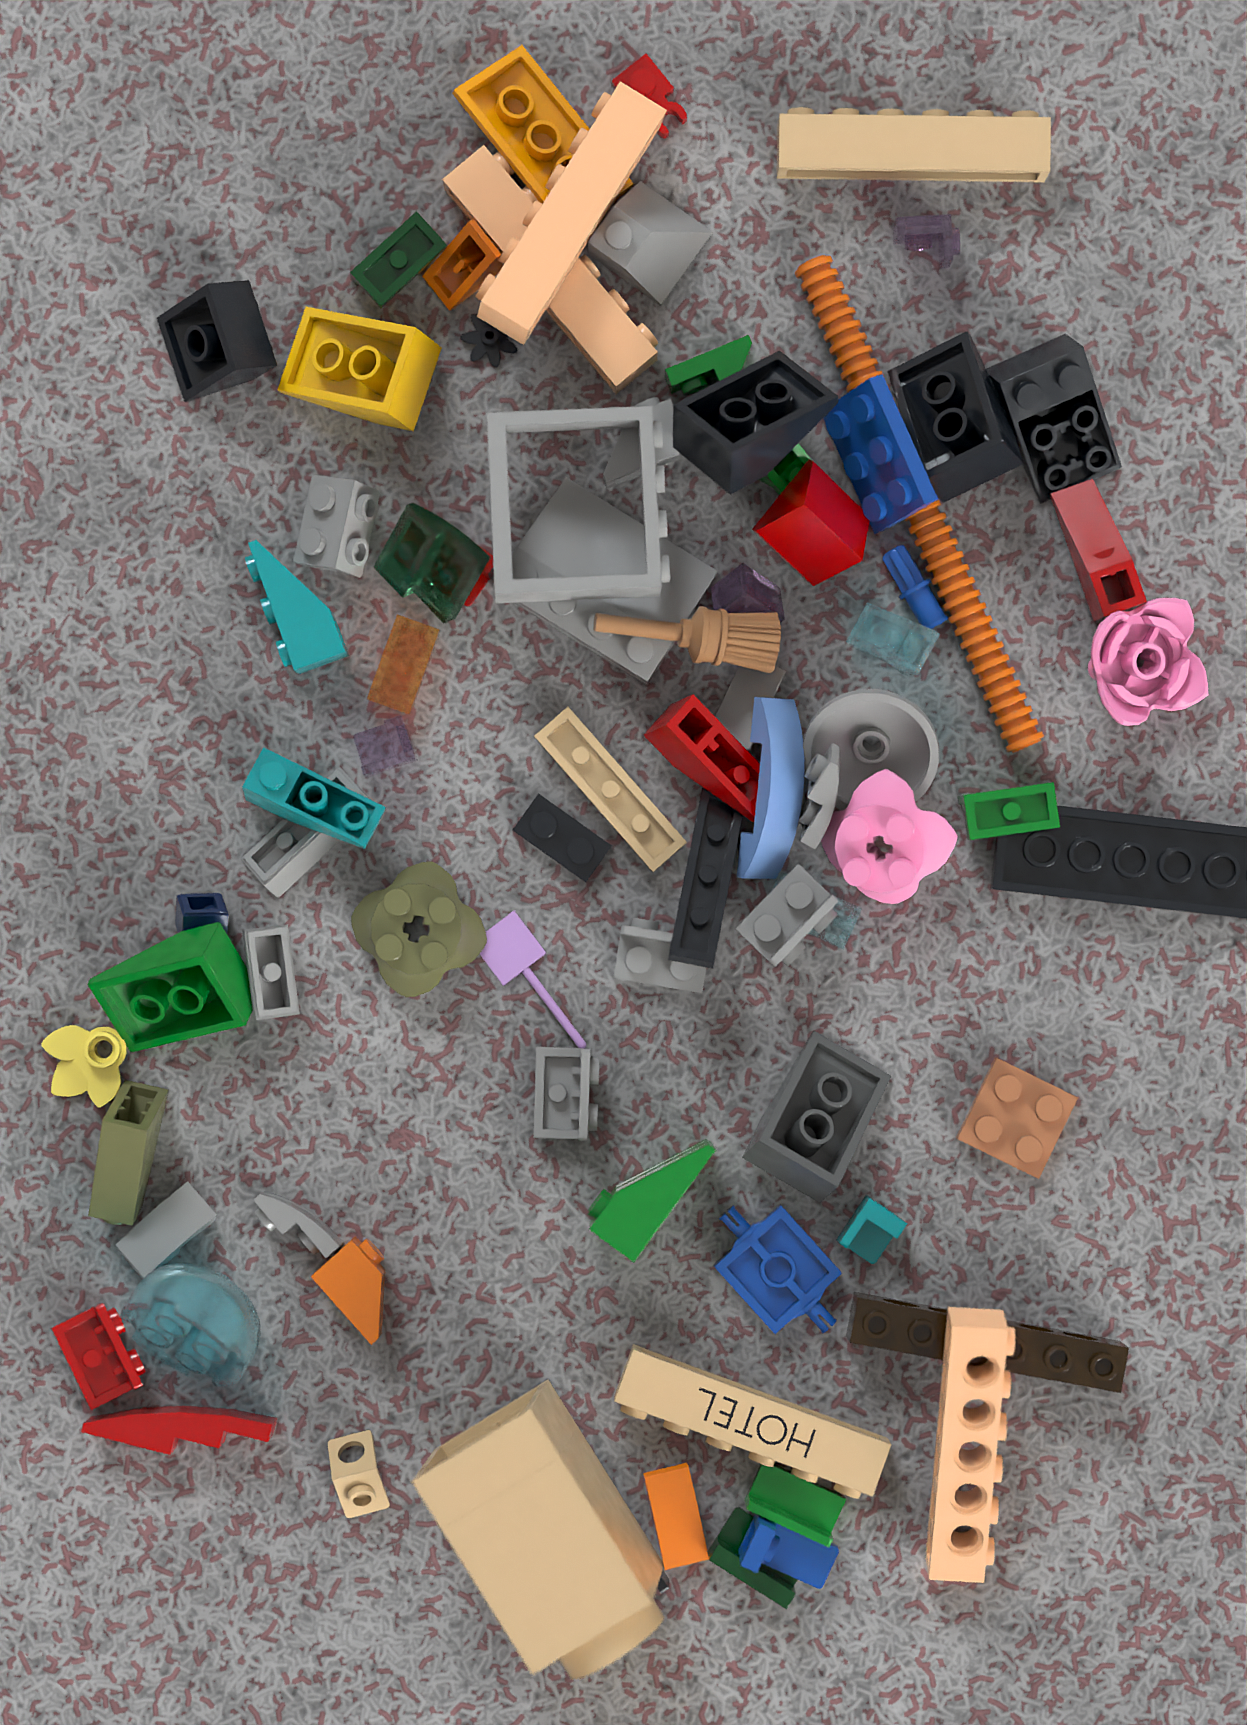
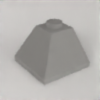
M639 181L613 206L589 239L588 255L661 306L713 232L646 184Z

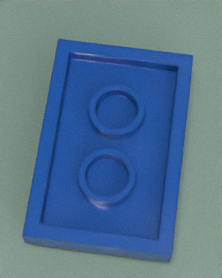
M883 374L867 379L838 399V404L823 419L826 429L832 437L844 464L845 472L850 478L861 502L863 513L870 521L869 523L874 534L890 529L938 500Z

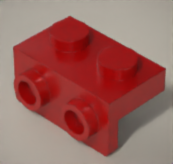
M99 1303L50 1328L90 1410L132 1389L135 1390L143 1386L139 1376L146 1373L145 1368L136 1350L133 1348L127 1351L119 1336L126 1332V1329L115 1307L107 1310L104 1303Z

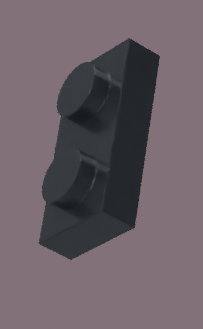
M539 793L513 828L515 833L584 882L588 881L612 847L608 842Z

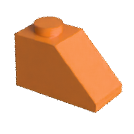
M355 1236L323 1264L311 1278L372 1345L382 1334L385 1269L380 1262L385 1258L369 1239L366 1238L361 1243Z

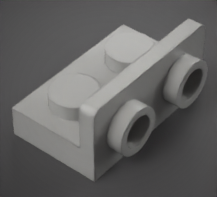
M797 864L735 930L774 967L781 961L786 966H789L806 948L801 940L813 928L820 934L838 915L832 908L839 900L828 893L801 865Z
M632 918L631 926L622 925L613 979L698 993L703 992L706 967L668 960L673 933L658 931L659 922Z

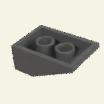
M813 1031L763 1115L742 1158L821 1203L839 1186L891 1075Z

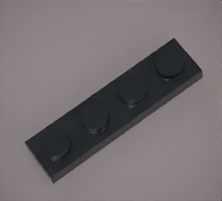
M703 787L668 960L713 969L743 815Z

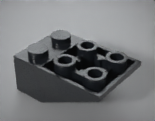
M1063 334L986 369L1012 426L1024 462L1023 467L1039 503L1050 500V494L1091 479L1095 480L1122 468L1086 353L1081 344L1067 334Z

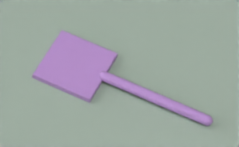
M512 911L486 931L487 943L480 953L481 957L503 986L522 973L577 1047L586 1048V1042L529 968V966L547 953L517 913Z

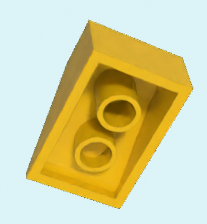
M305 307L277 390L283 394L369 422L414 432L442 347L416 327Z

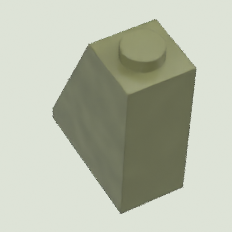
M124 1080L102 1120L88 1216L102 1219L106 1223L113 1225L126 1224L133 1226L144 1203L169 1089Z

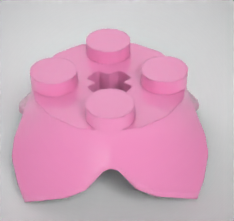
M1178 598L1153 599L1133 610L1111 613L1098 626L1093 636L1088 673L1092 679L1097 681L1098 693L1102 704L1117 723L1126 726L1139 725L1147 720L1150 711L1153 709L1182 710L1198 703L1209 695L1206 670L1200 658L1187 647V641L1194 631V617L1187 600ZM1138 655L1144 660L1141 668L1137 667L1136 664Z
M884 769L862 781L854 791L847 808L835 811L832 814L821 842L829 861L837 870L843 873V877L848 884L856 886L863 894L874 900L887 904H896L912 897L918 889L919 881L923 877L937 871L948 860L958 836L944 817L936 812L920 810L916 806L914 793L908 783L892 771ZM879 836H883L884 843L892 845L893 848H890L888 852H883L876 847L874 842Z

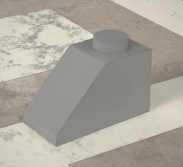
M654 397L635 405L634 407L652 406L653 421L661 420L663 446L662 448H655V465L666 466L685 458L673 448V404L671 399L660 402L658 397ZM638 428L622 429L603 473V481L607 489L641 476Z

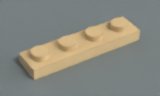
M569 707L565 708L534 735L536 740L652 872L658 869L687 843Z

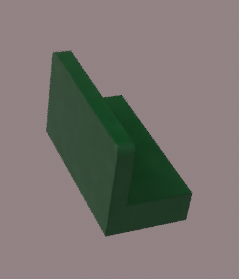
M416 211L350 272V280L356 286L360 285L372 300L382 308L446 249L447 244Z
M740 1507L734 1508L708 1550L709 1561L787 1609L796 1595L794 1585L798 1579L764 1564H761L757 1573L740 1565L738 1549L754 1516Z

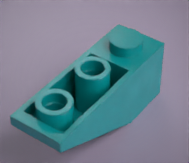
M257 540L248 542L252 555L245 557V561L253 582L262 581L267 597L260 599L269 625L277 623L282 640L276 641V646L285 667L292 665L294 671L301 674L348 657L349 654L334 613Z
M264 747L242 786L246 801L287 821L364 849L386 810L385 806Z

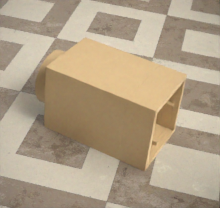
M549 1380L544 1381L434 1449L411 1481L532 1675L559 1659L571 1679L588 1676L631 1651L651 1635L662 1623L664 1615L653 1599L664 1567L662 1560Z

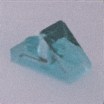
M867 602L846 642L859 651L889 663L903 675L911 676L920 673L940 634L935 630Z

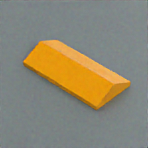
M521 45L455 88L452 94L498 152L506 159L536 199L543 204L550 193V190L545 188L551 174L558 164L566 167L573 157V154L568 152L579 130L584 128L589 131L590 128L525 47ZM628 178L614 202L633 186L634 183L630 178Z

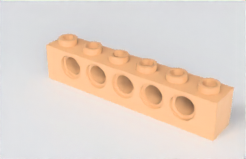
M948 1307L926 1543L925 1559L929 1580L984 1583L985 1567L994 1563V1538L988 1536L990 1524H997L999 1502L998 1496H992L993 1484L994 1482L1001 1483L1003 1472L1002 1455L996 1454L998 1440L1005 1441L1007 1431L1006 1413L1000 1411L1002 1398H1009L1011 1390L1010 1370H1005L1006 1355L1013 1356L1015 1349L1014 1327L1007 1326L1003 1310ZM978 1356L989 1358L985 1364L980 1366L968 1364L971 1359ZM973 1399H980L985 1401L981 1406L977 1408H968L964 1406L968 1401ZM967 1442L980 1443L977 1448L972 1450L961 1448ZM964 1484L976 1485V1487L970 1491L957 1490L960 1486ZM963 1525L972 1527L970 1530L962 1533L954 1531L957 1527Z

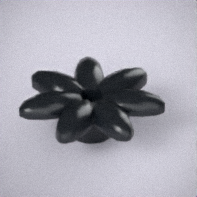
M477 314L471 315V321L476 331L463 333L460 338L463 342L477 344L470 355L472 362L478 361L487 353L490 363L496 368L500 364L499 350L510 354L517 353V347L511 341L505 339L509 337L508 335L477 317ZM489 334L494 335L493 339L490 340L486 336Z

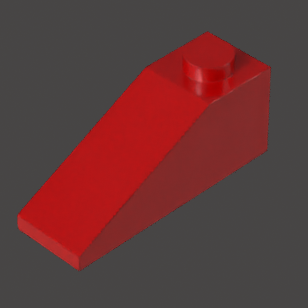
M694 694L670 704L645 732L644 736L673 767L754 822L760 763Z

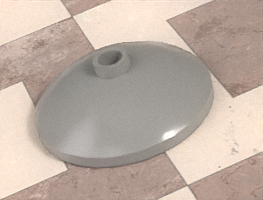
M860 689L835 697L815 714L804 736L805 772L813 758L817 754L824 756L832 743L840 747V772L835 807L840 810L847 808L854 791L862 781L884 769L892 771L908 783L914 793L916 802L931 786L938 769L939 742L930 719L912 701L890 691ZM867 736H876L880 741L877 744L870 745L864 739Z

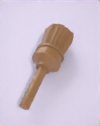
M700 606L691 619L682 618L680 623L601 613L595 614L593 630L596 632L677 641L678 647L687 648L692 662L698 664L709 662L711 665L719 666L721 662L772 673L774 672L780 649L781 625L778 613H727L726 609L709 610L707 607Z

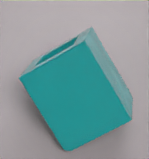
M866 1195L836 1240L846 1249L849 1248L869 1263L875 1264L893 1236L898 1239L907 1223Z

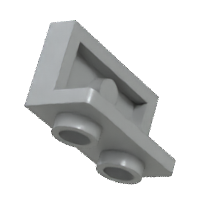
M312 475L293 562L306 567L339 571L350 576L361 577L369 554V542L374 519L378 513L380 491L356 480Z
M536 1047L533 1138L588 1141V1131H597L598 1104L589 1103L590 1085H599V1058H591V1048Z

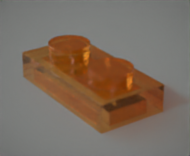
M397 614L367 700L411 715L440 635V629Z

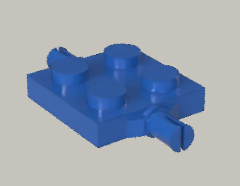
M781 1204L766 1218L752 1225L743 1218L734 1205L727 1209L738 1225L725 1212L719 1219L724 1222L737 1238L732 1248L714 1264L717 1271L774 1334L781 1330L790 1320L805 1313L822 1333L829 1330L818 1314L831 1327L837 1320L825 1309L819 1300L825 1289L842 1274L840 1269Z

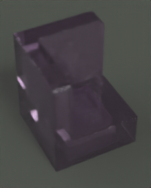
M744 563L740 564L711 587L714 610L719 608L726 609L727 613H778L780 623L785 620L780 588Z
M401 715L384 720V725L356 733L353 737L362 763L361 769L366 778L418 761L405 720Z

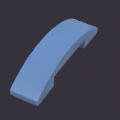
M754 697L750 742L762 744L754 830L753 833L741 832L737 877L742 879H776L789 855L801 812L805 765L803 736L794 699Z

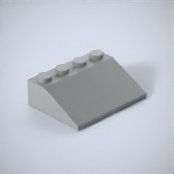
M566 477L513 552V579L646 574L644 525ZM659 538L660 555H669L670 582H662L660 596L518 602L514 604L648 686L675 641L596 632L593 630L595 614L601 613L680 623L682 618L689 619L718 574V571L669 540Z

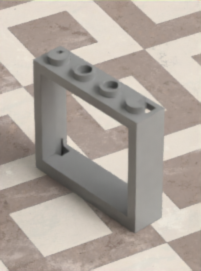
M652 406L487 413L495 603L660 596L662 582H670L669 555H660L659 538L667 537L666 510H658L657 493H665L664 465H655V448H662L663 436L661 420L653 421ZM638 428L646 574L513 579L506 433Z

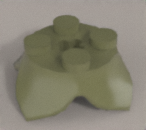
M432 861L421 862L404 869L397 875L389 887L373 891L365 896L354 909L351 916V924L356 941L363 950L373 955L376 959L380 975L385 983L398 994L405 997H415L430 992L439 984L445 972L450 969L462 968L473 962L487 943L486 931L479 915L474 909L460 901L457 885L452 876L440 865ZM416 916L424 917L423 924L430 926V932L428 936L421 935L418 942H413L410 940L411 934L405 932L406 923H413Z

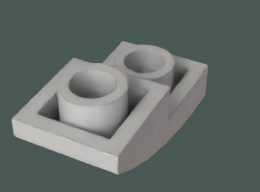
M834 743L830 745L824 756L817 754L813 758L805 774V778L809 780L807 794L809 799L800 812L799 822L802 823L800 841L814 849L817 848L827 830L838 793L840 747Z
M187 1181L134 1226L115 1245V1248L145 1281L178 1255L182 1246L216 1220L217 1214Z
M268 1191L262 1192L253 1199L259 1207L254 1212L268 1230L272 1232L277 1228L283 1235L297 1223L302 1229L298 1233V1237L314 1255L320 1251L327 1258L342 1245L343 1241L329 1226L294 1201Z

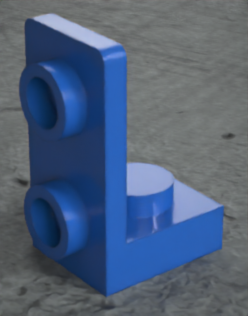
M755 1514L738 1549L740 1565L757 1573L761 1564H764L821 1589L838 1556L839 1549L833 1543L830 1548Z

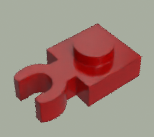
M647 53L611 80V85L614 89H616L621 81L666 109L665 116L672 114L682 124L687 122V114L680 104L669 102L666 99L674 92V87ZM662 123L657 134L665 139L669 136V131Z

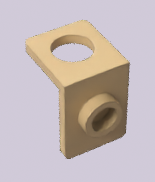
M366 1430L329 1440L328 1452L332 1481L345 1516L352 1518L389 1508V1498L377 1468L372 1432ZM357 1445L365 1449L363 1456L355 1462L346 1463L340 1460L341 1453L350 1446Z

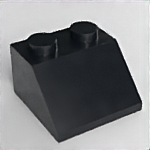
M249 280L208 283L157 317L184 402L252 381L277 366L272 345Z

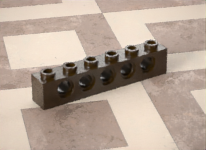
M854 1292L846 1337L853 1344L943 1360L948 1309ZM1006 1320L1007 1326L1014 1327L1015 1349L1013 1356L1006 1355L1005 1370L1025 1376L1121 1393L1129 1347L1121 1341ZM978 1356L971 1359L968 1364L980 1366L985 1364L989 1358Z

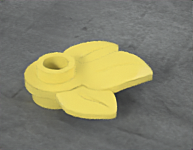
M69 1025L53 1031L41 1043L43 1049L53 1057L61 1060L57 1064L52 1079L51 1093L53 1095L72 1097L87 1091L93 1103L99 1108L106 1105L117 1095L121 1086L119 1066L126 1058L127 1046L116 1029L98 1027L88 1031L77 1025ZM103 1040L108 1041L112 1045V1053L107 1058L101 1057L97 1052V1046Z

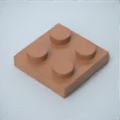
M995 1057L956 1139L1039 1179L1078 1097Z

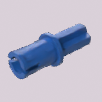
M899 545L885 553L882 560L902 593L898 597L900 600H906L921 625L923 633L947 621V615L944 614L928 586L931 583L930 578L924 579L906 546Z

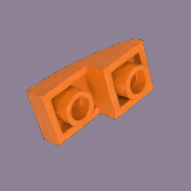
M683 1463L643 1473L664 1569L668 1570L709 1560L688 1464Z

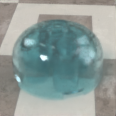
M172 1263L151 1271L139 1282L121 1311V1320L130 1321L136 1330L131 1338L145 1352L186 1376L189 1375L190 1370L194 1373L213 1377L212 1383L214 1386L228 1387L237 1384L253 1360L260 1343L261 1325L259 1316L247 1294L226 1275L198 1264ZM176 1337L185 1338L175 1354V1358L179 1363L172 1360L163 1350V1348H169Z

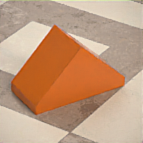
M473 219L463 227L422 277L448 310L451 311L481 287L488 274L498 275L504 264L499 261L501 253Z

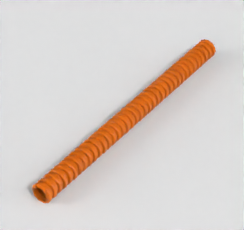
M821 255L800 265L795 271L797 279L803 280V283L800 285L803 292L808 291L809 293L806 300L808 304H813L815 307L812 310L813 316L820 318L817 325L820 330H825L826 332L823 338L826 343H831L832 346L829 348V352L831 355L837 356V360L834 363L837 368H842L843 372L840 374V377L843 381H848L849 385L846 387V390L850 392L867 379L881 375L883 372L877 371L876 366L879 363L876 358H871L870 356L873 352L871 345H865L867 336L865 332L860 333L859 328L862 326L860 320H854L853 318L856 311L854 307H849L847 304L850 301L849 295L842 293L845 286L842 281H837L836 279L839 275L837 269L830 266L833 263L832 257ZM938 499L904 521H910L912 525L908 530L910 534H916L917 539L914 543L916 547L921 546L923 550L920 553L921 559H927L929 565L925 568L928 573L932 572L934 578L931 579L932 584L938 585L940 588L937 595L939 598L944 597L946 602L943 605L944 611L949 610L952 615L948 618L950 624H956L957 629L954 633L956 637L961 636L963 640L960 643V647L962 650L967 649L969 655L965 658L967 662H972L975 667L971 669L973 675L978 674L980 678L977 685L979 688L984 687L986 694L983 695L984 701L989 700L992 705L988 710L990 714L995 713L997 720L994 721L995 726H1001L1003 730L1000 733V737L1002 740L1007 739L1009 744L1005 748L1007 752L1012 751V753H1015L1040 742L1044 734L1042 731L1037 732L1035 725L1038 724L1036 718L1032 719L1029 714L1033 709L1031 705H1025L1024 700L1027 696L1025 692L1020 693L1018 689L1021 686L1020 680H1014L1012 674L1016 671L1014 667H1009L1006 662L1010 660L1009 655H1003L1001 651L1004 644L1002 641L997 642L995 636L998 634L996 628L992 629L989 624L993 619L991 615H985L984 610L987 606L985 602L980 603L978 599L981 596V592L979 589L974 590L972 584L976 581L973 576L969 577L967 571L970 570L969 565L963 564L961 561L964 554L962 551H957L955 547L958 541L956 538H951L949 534L953 529L951 525H945L944 520L947 516L945 512L940 513L938 507L941 506V502Z

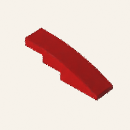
M198 1406L147 1407L91 1416L83 1423L81 1432L170 1455L177 1448L179 1439L219 1449L225 1442L227 1432L269 1442L274 1434L277 1418L227 1408Z

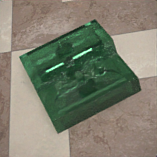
M412 502L406 505L374 568L402 598L415 593L439 620L445 624L456 619L491 557L455 526L428 509Z

